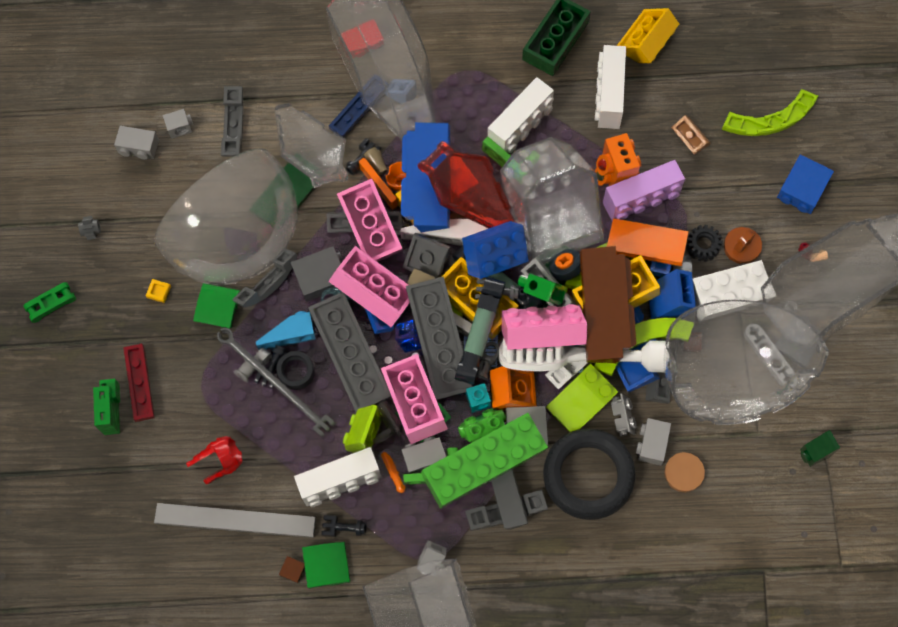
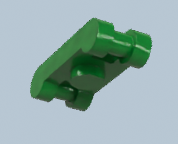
M64 282L25 303L23 307L26 312H29L31 322L36 323L42 317L58 308L73 303L76 297L74 293L70 292L69 284ZM63 293L64 296L61 297V298H58L57 295ZM40 305L41 309L36 311V307Z

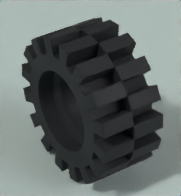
M699 225L688 236L686 248L689 249V255L693 254L692 258L698 257L697 261H701V259H704V262H707L708 259L710 261L713 260L722 247V236L718 235V230H713V226L709 229L708 225H704L703 228ZM701 237L708 238L711 241V247L702 249L698 246L697 240Z

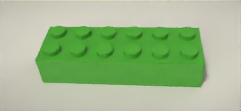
M526 413L422 470L421 475L441 509L545 452L548 446L529 413Z

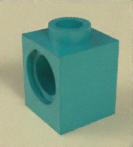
M485 383L466 389V397L472 413L491 407Z

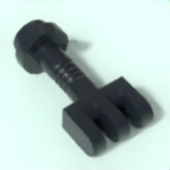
M367 138L363 140L359 145V150L362 151L354 161H349L346 164V171L349 174L359 173V161L365 158L364 153L375 147V143L371 142L369 144L370 140ZM377 146V150L381 151V147Z
M275 345L274 348L272 347L271 352L274 354L267 367L272 374L280 357L286 354V349ZM258 372L254 382L259 384L263 377L261 385L266 387L268 380ZM270 383L268 388L273 390L274 386Z
M323 516V520L331 521V523L322 524V528L330 529V531H322L321 536L336 537V531L356 532V536L366 534L367 524L362 520H357L356 524L337 523V516Z

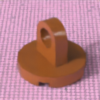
M734 228L727 234L724 240L725 254L735 263H751L757 259L762 250L760 236L750 228Z

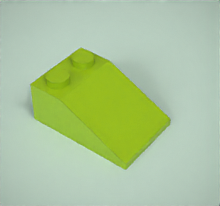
M589 364L545 408L569 432L581 429L618 391L592 364Z
M371 405L357 410L356 415H352L349 423L351 425L350 432H346L343 439L346 451L356 453L369 447L372 449L381 424L378 406Z

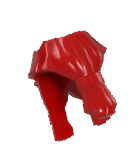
M224 436L216 438V441L207 445L205 450L195 455L186 465L190 467L215 452L223 468L203 480L205 484H210L217 478L236 471L243 461L242 452L237 448L236 441L231 439V437Z

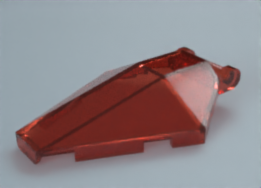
M441 141L425 160H421L418 163V168L421 172H425L428 175L441 206L488 229L509 221L515 222L509 210L511 206L501 184L496 182L492 174L494 169L488 157L454 151L446 142ZM441 154H445L447 157L434 169L431 164Z

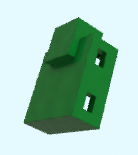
M115 378L99 380L100 387H93L94 426L104 435L120 434V383Z

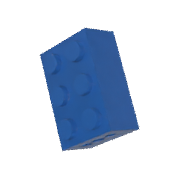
M509 221L462 238L468 275L483 279L529 261L522 224Z

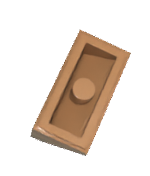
M686 115L671 127L694 155L711 144Z

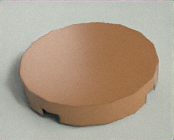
M682 452L675 454L668 460L664 475L671 488L678 492L687 493L701 485L704 480L705 470L703 463L698 457L691 453Z

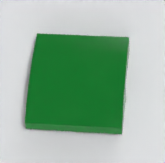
M203 283L193 321L232 328L235 309L238 307V304L233 302L232 299L240 290Z
M345 542L302 547L307 588L350 583Z

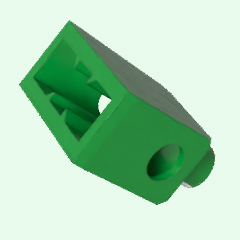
M531 273L529 276L521 275L518 280V285L524 287L523 292L560 306L568 290V287Z

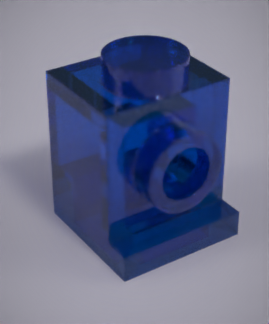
M414 320L396 324L395 340L405 353L422 349Z

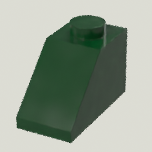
M829 430L805 444L800 449V454L803 461L811 467L830 458L840 449V446Z

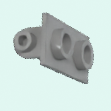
M620 394L621 399L620 397H613L611 402L613 415H621V418L614 419L617 433L621 437L626 436L627 432L636 435L635 428H637V424L631 414L633 406L630 398L624 394Z

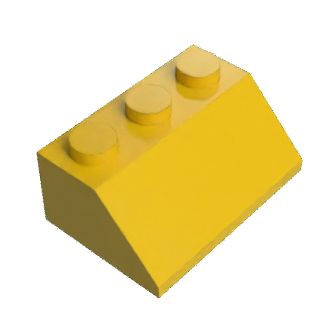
M669 8L644 9L617 46H626V56L637 63H651L655 60L658 52L665 46L670 36L674 34L679 22Z

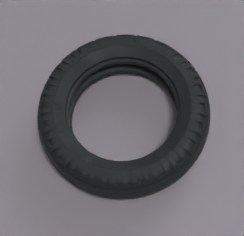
M579 429L564 435L551 447L545 459L543 478L550 498L562 511L579 519L596 520L614 514L628 501L635 485V466L630 452L619 439L602 430ZM590 447L605 452L616 466V486L609 495L595 501L579 499L567 490L562 481L561 467L564 460L569 454L580 448Z

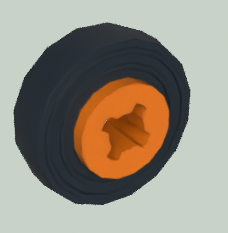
M568 249L556 254L550 262V271L554 278L559 281H567L577 277L581 273L580 253Z

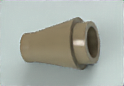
M373 147L364 153V157L379 176L388 171L380 150Z

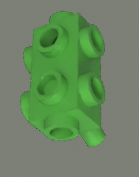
M487 409L478 417L471 416L464 419V422L458 427L461 438H465L468 442H474L504 426L506 417L502 409Z

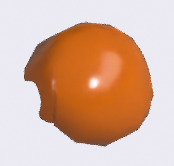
M402 162L391 164L388 175H386V182L389 188L395 191H401L402 179L406 177V173L402 171Z

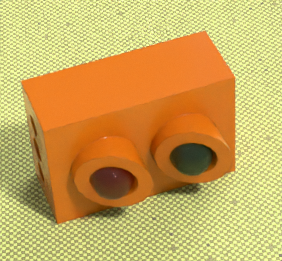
M627 133L605 139L603 154L597 159L594 178L598 185L608 184L611 186L639 174L641 160L638 155H635L634 142L632 139H629Z

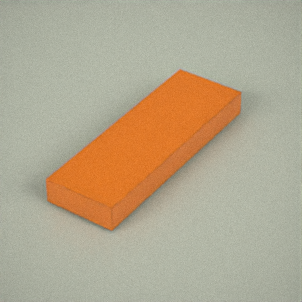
M366 158L359 161L360 170L368 180H373L377 191L392 210L398 206L396 196Z

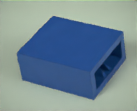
M800 154L777 198L785 204L797 207L803 213L811 214L834 171Z
M676 269L656 280L660 286V295L649 300L651 319L679 318L696 309L692 272Z

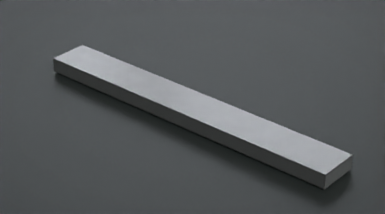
M157 503L154 523L314 538L316 517Z

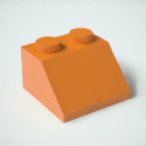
M503 366L490 370L492 408L505 411L506 408L537 406L534 371L514 370Z

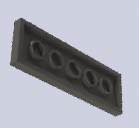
M444 276L406 286L436 400L466 392V389L472 387V385L455 380L456 370L461 361L463 349Z
M341 292L308 307L355 412L360 408L376 405L391 398V393L345 294Z

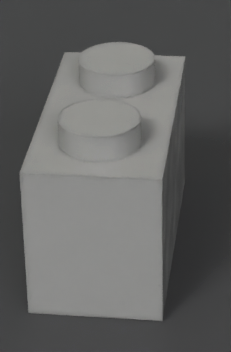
M120 126L114 146L122 156L128 157L132 155L140 159H154L159 138L155 131Z
M650 418L647 419L645 424L642 423L640 435H643L642 443L638 442L636 454H639V461L660 466L663 464L671 423Z
M429 437L424 439L423 443L417 445L416 443L408 444L405 446V449H401L409 474L421 473L426 467L446 457L440 437Z

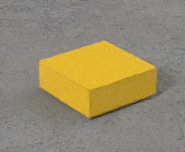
M152 279L146 297L165 303L171 285Z

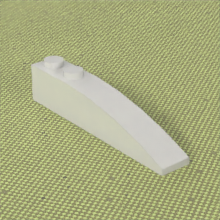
M491 218L450 219V228L421 233L412 225L401 228L400 233L401 239L412 240L414 233H419L443 244L462 246L463 237L509 222L510 220H503L501 222L494 221Z

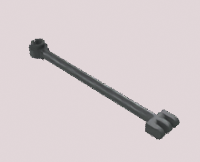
M220 329L222 334H228L229 338L223 340L222 334L218 332V341L221 344L231 346L316 424L312 430L323 438L325 434L320 429L323 428L326 432L330 430L325 423L328 422L331 426H334L336 423L327 414L320 418L233 338V333L230 329Z

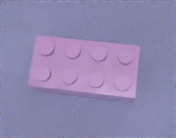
M673 160L606 187L603 204L612 222L613 218L624 220L630 214H639L647 207H656L664 200L677 198L681 193L685 178L677 162Z

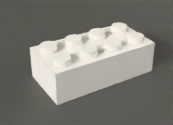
M604 45L603 52H599L595 101V121H598V128L620 129L624 103L626 46Z
M536 77L488 127V137L507 153L511 154L516 149L517 143L520 140L524 141L529 131L539 125L541 118L544 115L547 116L552 111L554 90Z
M762 260L693 278L696 303L694 312L697 321L765 303L775 296Z
M371 447L294 476L302 500L306 506L311 507L322 504V501L328 498L330 500L336 499L343 492L348 491L351 493L357 491L361 485L375 484L379 481L378 479L382 478Z

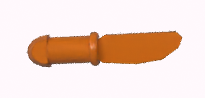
M387 452L381 453V457L390 474V478H392L396 486V490L399 493H404L406 486L403 484L391 456Z

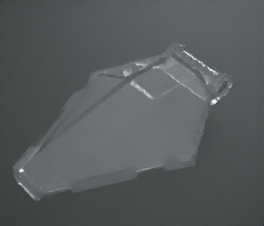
M291 103L277 105L275 107V117L281 157L311 179V184L314 188L326 183L348 181V173L342 166L346 139L336 132L331 134L324 129L325 125L305 111L300 113L291 107Z

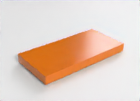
M613 218L607 247L616 246V255L625 254L626 257L632 258L641 255L644 260L682 266L689 231Z

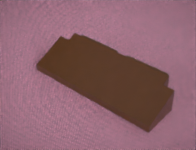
M616 246L581 249L583 314L587 322L586 362L617 364L623 358V350L628 351L636 345L634 307L628 304V300L633 297L631 262L625 257V254L616 255Z

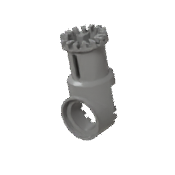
M264 348L258 350L256 355H254V358L263 366H266L272 357V354ZM244 359L245 362L238 370L234 371V374L241 377L240 379L247 383L249 381L248 378L256 369Z

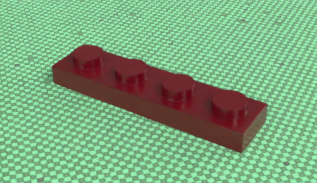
M141 343L123 347L134 421L139 422L153 419L155 415L144 345Z

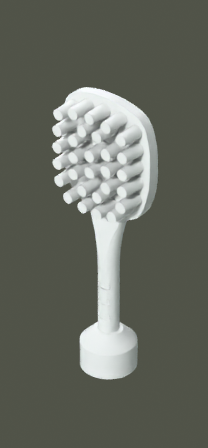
M503 338V342L499 347V361L503 367L514 370L552 371L558 370L570 362L586 361V348L555 346L507 350ZM649 341L641 350H623V358L620 361L641 362L648 372L665 373L666 341Z

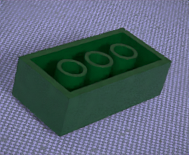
M556 0L523 48L522 60L554 76L588 25L591 11L570 0Z

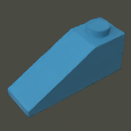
M299 311L281 322L256 341L258 350L261 348L266 350L272 349L275 345L286 346L315 340L316 337L310 312Z

